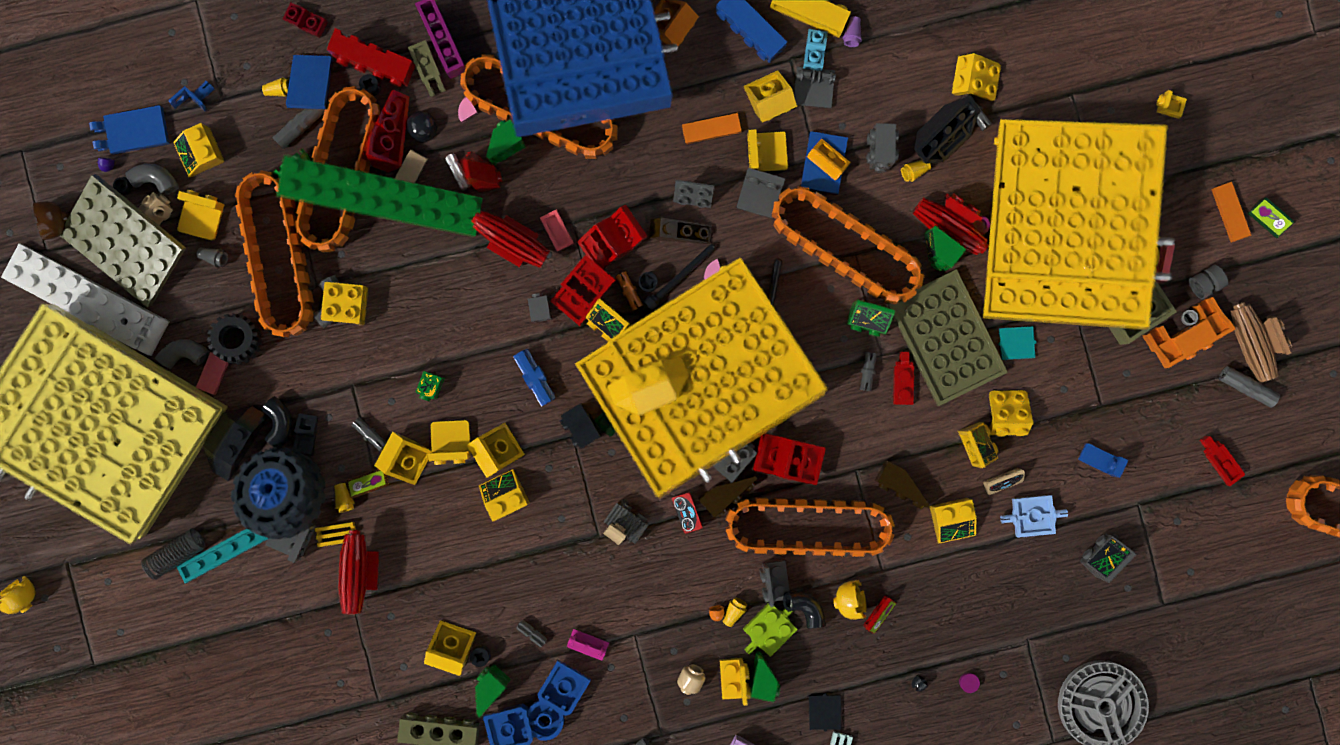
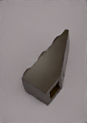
M668 218L650 220L649 239L710 244L711 225Z
M885 460L875 479L879 483L878 487L887 492L889 489L895 491V496L904 501L906 498H909L913 501L912 505L923 509V507L929 509V503L906 470Z
M754 475L713 486L699 501L714 518L716 516L721 517L728 511L727 506L729 504L737 503L743 497L741 493L746 489L750 491L757 484L755 482L757 477Z

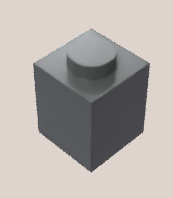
M543 293L533 294L532 298L528 299L531 322L552 320L548 296H543Z

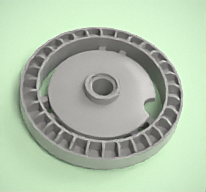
M1098 660L1077 667L1067 676L1059 692L1058 711L1065 729L1083 745H1127L1144 728L1149 712V702L1143 684L1133 672L1118 663ZM1099 673H1112L1119 675L1117 679H1114L1109 676H1095L1089 678L1090 676ZM1124 681L1128 683L1126 686L1122 684ZM1132 691L1134 697L1133 714L1128 724L1121 730V728L1126 724L1131 715L1132 700L1129 692ZM1106 701V706L1100 709L1101 703ZM1072 708H1074L1076 718L1083 727L1093 733L1096 729H1103L1105 737H1093L1082 732L1075 723Z

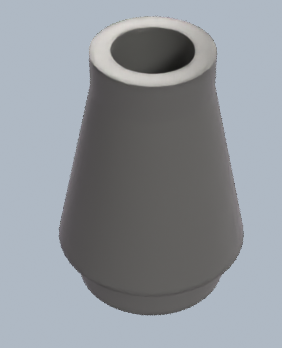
M200 247L197 250V258L215 267H223L228 261V254L223 249Z

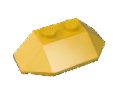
M681 356L658 361L625 375L608 386L615 406L642 415L677 400L689 374Z

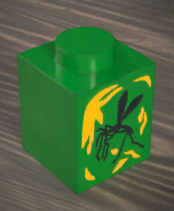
M423 371L415 393L420 394L419 398L429 402L431 399H437L445 378L428 371Z

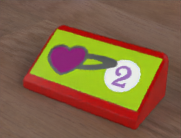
M884 595L863 624L865 629L875 634L895 607L896 602Z

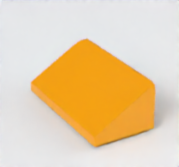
M822 138L807 155L813 163L834 180H837L851 163Z

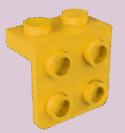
M975 53L958 56L952 94L957 96L973 94L983 99L994 101L996 99L1001 65Z
M187 190L186 193L179 191L177 199L184 201L177 227L178 231L214 240L225 204L218 202V198L206 195L203 198L198 196L199 193Z
M1024 390L990 391L989 401L993 418L989 427L991 435L999 437L1006 435H1028L1033 425L1028 393Z
M467 420L432 422V453L428 454V461H434V465L446 464V460H453L454 464L465 463L466 459H470L471 452L467 447L470 443L469 422Z

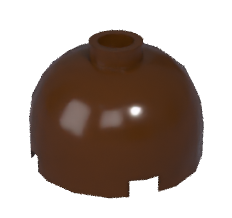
M41 201L33 203L34 217L36 216L38 223L36 224L42 240H49L60 236L65 229V223L68 219L67 212L62 211L59 205L54 202Z

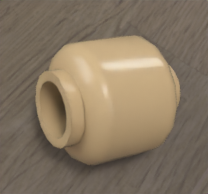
M694 664L685 666L682 669L677 683L683 693L687 695L699 693L705 681L703 669Z

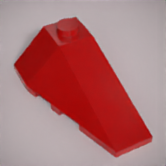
M396 90L391 91L368 137L366 152L372 167L388 173L402 166L410 99L409 96Z
M467 152L466 156L462 159L466 180L478 192L501 188L500 182H503L501 171H497L494 165L474 152Z

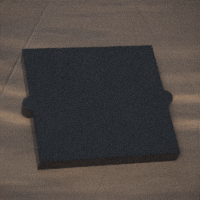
M823 693V695H809V730H824L826 732L827 730L841 729V695H826V693Z

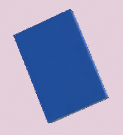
M293 55L286 99L287 108L326 109L333 64L332 56Z
M810 131L801 187H807L812 191L838 195L842 174L837 180H834L813 163L807 155L822 138L845 157L848 138Z

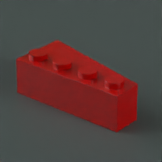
M337 28L334 29L326 49L337 60L338 64L346 67L348 64L352 65L355 70L361 73L368 71L373 73L372 75L377 79H389L390 83L399 87L401 85L408 86L415 68L412 60L389 50H386V53H384L382 48L372 43H368L367 46L365 42L356 36L351 35L348 38Z

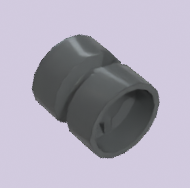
M1212 265L1205 269L1203 273H1198L1191 277L1189 285L1198 298L1205 299L1213 294V290L1219 291L1228 286V279L1219 266Z

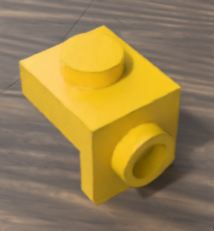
M1168 90L1159 96L1157 112L1179 119L1182 117L1187 99L1172 95L1173 91Z

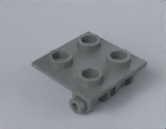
M797 67L794 93L796 105L831 108L833 86L836 77L835 70L822 69V71Z
M676 180L673 202L681 205L688 204L700 208H711L714 186Z

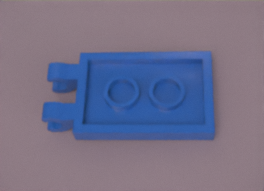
M160 105L104 115V121L89 123L91 131L94 130L95 133L106 131L108 140L93 141V147L98 149V151L110 150L111 154H119L170 144L163 107Z

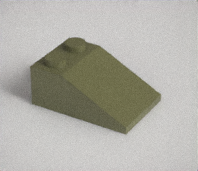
M1154 280L1149 328L1142 330L1109 327L1120 345L1129 344L1177 311L1157 281Z

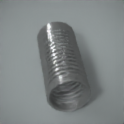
M190 528L185 533H182V535H179V537H176V539L156 550V552H153V554L142 559V568L148 577L157 580L203 550L205 542L195 529ZM148 565L156 573V575L149 569Z

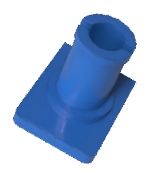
M206 80L194 92L184 86L169 99V103L176 109L190 97L206 112L207 108L202 100L215 89Z

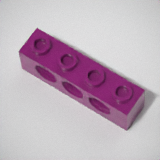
M421 0L415 3L449 78L452 79L464 73L466 66L435 0Z

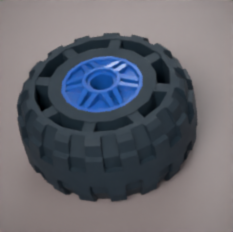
M269 448L265 452L260 451L251 456L252 460L245 462L240 467L241 472L238 476H235L233 481L235 487L231 491V499L234 502L232 507L236 517L242 521L241 524L253 533L271 539L291 538L297 536L301 530L305 531L312 525V520L319 517L321 504L325 503L326 498L324 493L326 488L325 479L321 476L318 465L309 457L289 448Z

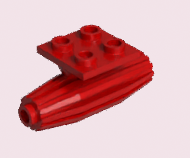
M947 193L945 195V206L924 197L920 200L912 214L929 229L933 226L938 227L964 247L965 251L972 254H983L989 246L987 244L988 239L971 224L983 219L978 208L970 203L966 206L963 204L964 200L955 193L952 195Z
M482 211L481 213L477 212L472 220V223H474L473 228L490 241L486 248L519 268L523 261L541 268L550 253L546 247L537 241L539 236L537 233L507 215L502 219Z
M349 530V533L344 535L342 549L340 550L338 589L341 612L344 614L362 613L366 590H378L379 551H367L365 534H361V530Z

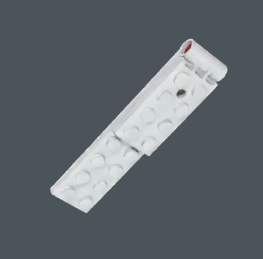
M18 244L1 278L37 297L59 306L88 325H93L122 343L152 356L170 322L23 244Z

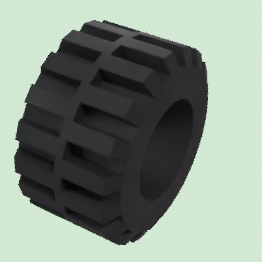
M232 313V316L225 314L223 319L219 317L216 324L214 322L211 324L213 329L208 330L210 337L207 338V342L210 343L209 348L213 351V354L229 364L236 363L237 365L242 364V362L247 363L250 357L253 359L256 357L254 354L256 351H260L258 346L262 345V340L260 339L262 337L261 332L245 316H239L237 313ZM236 329L243 330V343L238 348L228 349L226 346L227 335Z

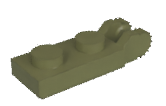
M424 40L408 47L431 97L435 96L433 87L430 84V81L435 79L441 92L446 91L427 41Z

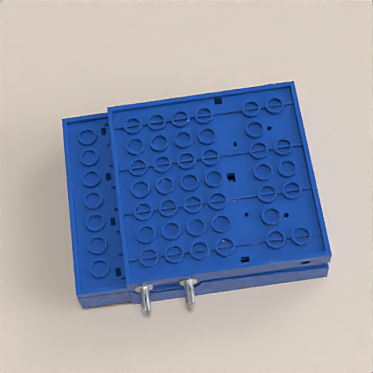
M487 0L516 137L671 107L672 93L663 53L677 51L678 46L677 44L661 46L656 22L669 20L670 14L667 12L654 15L651 0Z

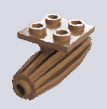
M1245 302L1234 305V309L1230 311L1233 326L1236 329L1234 332L1251 371L1258 382H1265L1278 377L1274 353L1288 355L1291 354L1290 348H1292L1289 338H1285L1282 330H1285L1282 320L1274 316H1266V321L1262 324L1250 304L1246 305Z

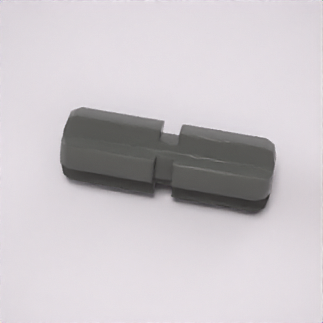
M524 620L520 621L516 627L526 637L529 636L530 640L539 647H542L547 641L544 635L537 630L534 631V628Z

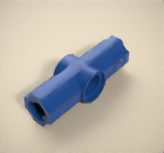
M528 348L514 355V360L523 373V379L529 389H532L540 405L544 406L556 399L547 383L544 372L536 364Z

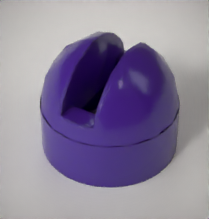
M98 157V167L101 171L109 172L114 168L115 160Z

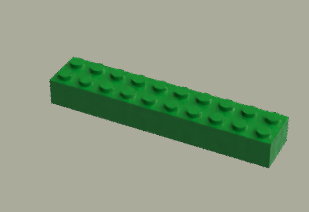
M285 155L277 196L281 198L470 237L476 236L477 230L473 228L474 223H472V220L477 212L480 213L483 199Z

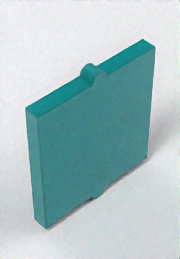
M1033 327L999 329L1000 342L998 345L1000 346L1001 360L1035 358L1034 344H1036V341L1034 340Z

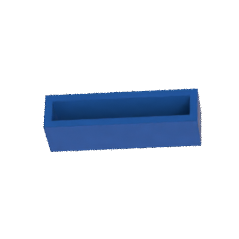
M720 0L717 3L716 13L718 17L723 21L726 20L734 33H740L744 37V42L750 48L753 46L758 51L757 55L763 61L767 60L770 63L786 47L787 41L745 0Z

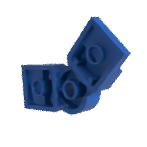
M557 660L537 694L538 700L533 702L530 707L522 703L483 716L490 745H530L534 737L541 741L555 738L563 728L565 716L572 713L591 679L562 661ZM543 715L548 716L550 722L543 723L540 717Z

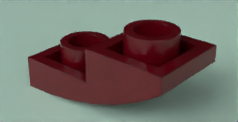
M291 2L282 18L287 23L318 38H321L328 23L325 18Z

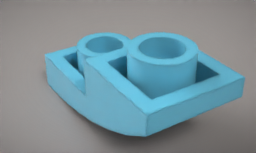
M808 30L803 69L822 71L827 31Z

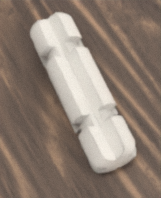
M454 153L448 155L446 161L451 165L450 169L456 180L459 181L460 188L462 190L469 188L471 185L466 180L465 173Z

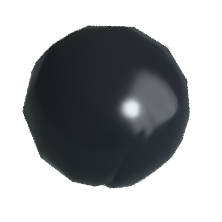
M418 111L407 119V131L417 142L425 143L435 137L438 127L434 118L429 113Z

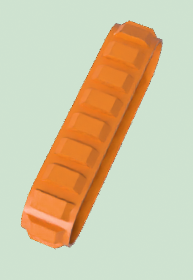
M482 55L476 59L472 58L465 65V72L461 73L460 85L465 90L463 94L473 106L478 104L481 111L490 115L496 113L497 118L502 121L510 119L513 121L509 108L504 107L501 109L493 105V101L488 98L484 101L478 98L479 93L476 90L471 92L470 86L474 85L472 77L475 74L477 75L482 68H498L500 73L503 74L500 60L495 59L494 55ZM615 118L601 121L603 124L608 122L611 128L605 129V135L609 136L606 141L602 140L599 143L600 146L595 148L594 145H588L587 148L579 145V141L575 139L571 142L561 137L562 133L558 131L555 134L546 131L532 135L541 139L547 137L551 144L558 147L564 145L568 152L575 155L581 153L584 154L586 159H597L598 155L603 154L606 156L613 149L612 143L618 138V127L613 124Z
M355 86L345 87L342 91L334 93L329 100L328 109H325L322 121H324V124L319 129L317 137L319 142L314 147L312 154L313 162L325 164L328 159L331 141H333L335 126L338 123L339 112L348 101H356V98L361 99L360 102L365 106L369 103L371 109H368V116L370 118L365 127L366 132L363 143L360 145L361 150L358 161L355 163V171L369 173L371 164L366 156L368 137L382 111L381 107L376 103L377 99L365 89L359 91ZM299 202L295 228L296 233L302 236L301 242L313 250L318 248L321 252L335 251V247L343 246L350 238L348 234L350 229L353 230L354 213L343 211V215L339 220V229L333 234V238L330 240L328 238L322 239V243H315L317 237L313 234L310 236L309 219L312 215L314 204Z
M263 170L259 173L251 172L242 178L243 181L237 186L235 197L238 205H236L237 216L241 218V224H239L241 236L245 239V243H243L244 252L249 260L246 262L248 273L252 276V281H250L251 289L256 297V300H254L255 310L259 313V322L265 330H272V335L287 338L291 334L299 336L307 330L309 323L313 322V312L315 311L312 310V303H314L312 291H309L308 288L310 284L309 274L305 272L304 268L307 265L305 254L301 252V247H303L302 237L296 233L295 221H297V216L294 215V210L296 209L295 201L280 197V207L284 215L283 223L286 226L288 236L287 244L290 246L291 251L290 260L295 272L294 281L297 283L298 301L301 304L298 321L291 324L292 327L286 329V325L283 324L277 327L274 324L276 320L271 316V306L266 292L267 285L262 271L264 269L259 255L260 248L257 244L256 228L252 218L253 212L252 207H250L251 193L254 188L262 182L271 185L273 181L276 184L274 189L277 192L280 178H277L273 172Z
M798 186L797 189L793 190L788 188L779 194L780 201L774 202L771 216L776 218L773 224L779 234L783 233L787 236L786 240L793 245H801L803 251L810 256H813V254L818 256V261L827 267L829 265L835 267L836 273L843 277L849 276L852 278L851 282L860 288L864 286L869 289L867 293L873 297L878 298L879 296L884 299L885 303L895 305L900 300L904 303L917 294L915 289L922 287L924 274H921L920 271L922 265L916 256L912 257L909 255L908 250L900 245L895 246L891 243L892 240L883 234L881 236L876 234V229L868 224L862 225L858 222L859 219L851 213L845 214L842 212L843 208L834 202L831 205L826 201V197L818 192L814 194L807 187ZM793 198H798L799 201L807 200L812 203L814 208H820L829 214L828 217L831 219L835 218L843 223L844 227L848 230H854L861 235L862 239H868L877 245L879 250H885L893 255V259L905 263L907 270L912 272L913 277H910L909 283L913 284L911 290L905 287L901 290L903 294H896L894 290L886 291L878 282L875 284L866 278V274L863 272L858 273L849 267V263L846 261L841 262L832 256L833 253L829 250L826 252L816 245L817 242L809 241L800 235V231L790 229L787 226L788 222L786 219L782 220L779 215L785 212V208L781 206L785 202L790 204L793 202Z
M1319 475L1303 476L1302 480H1296L1289 488L1286 498L1287 509L1292 514L1291 518L1300 525L1308 526L1309 529L1340 538V524L1330 527L1325 525L1324 519L1318 518L1314 521L1304 505L1305 497L1311 488H1318L1319 484L1326 485V490L1333 492L1335 488L1340 489V480Z
M755 497V502H749L746 498L738 501L737 507L734 510L729 509L725 518L729 523V526L725 528L729 540L736 541V548L745 552L748 549H754L755 553L767 554V550H773L774 554H786L787 550H792L794 555H806V551H811L813 555H825L826 552H830L833 556H845V552H850L851 556L864 557L865 553L874 556L882 553L883 548L891 544L894 538L892 527L895 524L890 514L883 513V507L873 502L868 506L864 501L851 500V504H846L844 500H832L831 504H827V501L824 499H813L812 503H807L806 499H794L793 503H788L786 498H775L774 502H768V498ZM758 506V511H765V507H777V510L784 512L785 507H796L797 512H803L804 508H816V513H822L823 508L835 509L836 513H842L843 509H854L855 514H861L863 509L871 510L870 515L874 517L879 513L883 518L879 521L880 525L885 526L884 532H880L879 537L881 539L877 543L875 541L869 542L870 546L861 547L860 543H854L853 547L841 546V542H835L834 546H822V542L815 541V545H803L802 541H796L795 545H784L783 540H777L776 544H764V540H757V544L748 543V538L742 537L739 540L735 537L739 530L737 527L732 528L733 521L738 522L740 516L737 513L740 510L743 513L748 512V507Z

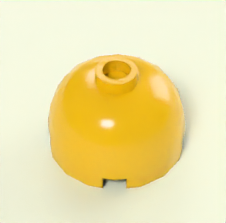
M26 576L22 577L23 581L20 583L17 579L0 592L1 612L15 614L21 611L24 613L32 607L31 602L35 597V588Z
M859 580L843 583L839 586L836 597L833 599L835 608L839 609L840 613L848 619L866 618V615L863 614L867 612L864 591L860 592L858 587L862 586Z

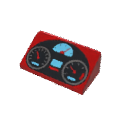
M690 492L672 497L684 534L702 529L703 527Z

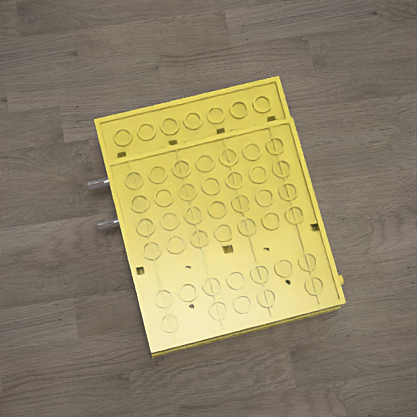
M42 304L0 369V481L5 473L8 472L31 486L25 495L26 499L31 500L37 490L132 544L137 538L141 539L147 535L228 406L97 327L88 325L55 304Z

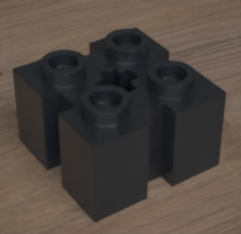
M583 403L560 415L562 418L560 423L565 431L570 430L572 434L570 440L575 447L579 446L581 449L602 436Z

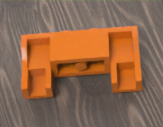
M1208 297L1192 306V309L1198 314L1199 320L1171 337L1163 325L1142 335L1150 350L1156 353L1164 368H1170L1185 358L1189 360L1197 356V351L1211 348L1214 346L1213 342L1236 330L1232 322L1222 312L1214 297Z

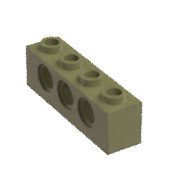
M408 712L400 718L397 742L415 745H477L480 723H475L473 719L458 721L454 717L441 719L437 718L436 715H425L423 717L418 716L417 713ZM416 725L423 726L424 732L417 731ZM435 727L442 728L443 734H437ZM455 729L461 730L462 733H463V736H461V737L456 736V735L454 734V730H455Z

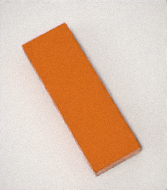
M738 113L682 124L685 144L742 132Z
M1229 182L1211 189L1230 242L1251 236L1233 183Z

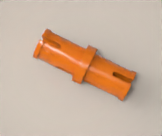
M627 271L621 273L622 276L619 274L615 277L623 290V296H626L632 311L638 309L637 306L640 308L643 304L636 293V286L632 285Z

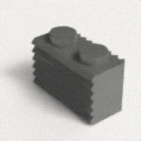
M622 501L621 504L617 502L604 520V523L608 526L611 523L613 525L618 523L626 529V538L636 544L649 525L646 522L647 518L639 512L637 515L630 511L632 507Z

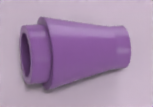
M853 16L849 19L843 36L844 44L848 47H857L862 41L861 19L859 17Z

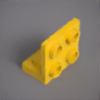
M756 129L748 130L749 168L761 172L787 170L786 133H757Z
M325 282L321 320L365 325L368 287Z
M743 658L720 659L722 700L742 698L743 705H747V699H751L750 687L746 683V680H749L747 663L744 664Z

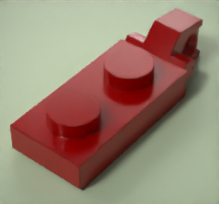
M900 352L899 362H895L893 373V404L914 405L913 362H909V352Z
M1205 435L1200 439V442L1206 448L1203 450L1205 456L1227 486L1233 485L1245 476L1244 471L1224 444H1221L1219 441L1214 442L1211 436Z

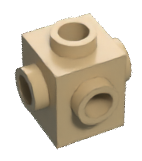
M154 192L150 196H146L138 208L158 225L163 220H167L173 211L169 205L170 201L162 194L158 196Z

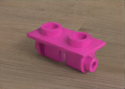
M573 629L567 647L602 661L609 642Z

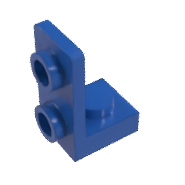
M1089 443L1084 445L1078 458L1079 461L1118 478L1121 477L1129 461L1123 457L1107 453Z

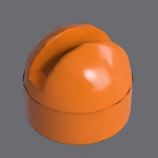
M716 605L709 608V615L713 621L723 619L725 614L723 606Z

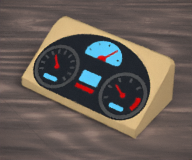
M1017 468L984 481L983 484L987 494L991 495L1022 483L1025 472Z

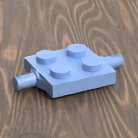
M1052 495L1013 498L1012 515H1001V519H1003L1001 523L1013 522L1015 534L1018 538L1056 534V518L1068 517V514H1066L1068 511L1067 509L1055 510Z

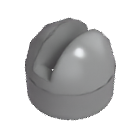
M1187 310L1181 315V321L1183 324L1191 326L1198 321V314L1194 310ZM1186 314L1188 315V317H1189L1190 320L1192 321L1191 323H1190V322L1188 321V319L1186 318V316H1185Z

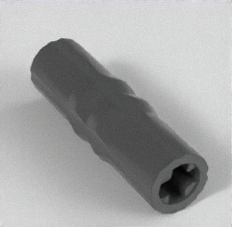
M304 108L293 119L289 120L287 125L272 138L285 149L297 137L302 135L305 130L309 129L324 114L325 109Z
M1226 366L1220 373V381L1270 408L1274 407L1280 399L1279 393L1229 366Z

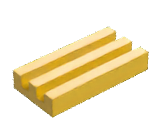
M349 522L315 528L317 533L316 540H318L317 546L323 547L343 543L344 539L323 542V539L343 536L349 533V530L323 535L321 531L351 527V530H356L355 523Z

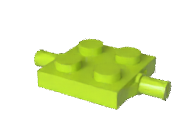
M768 603L743 628L752 640L744 650L750 655L759 647L771 657L798 630L788 618L793 611L788 612L786 609L782 611L775 606L770 607Z

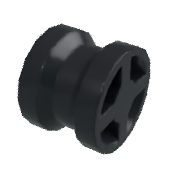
M366 74L360 78L359 87L361 90L365 89L373 96L379 94L381 84L376 77Z
M485 645L475 647L470 654V661L476 667L485 666L491 658V651Z

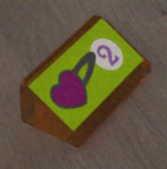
M379 469L347 480L351 499L390 486L387 475Z

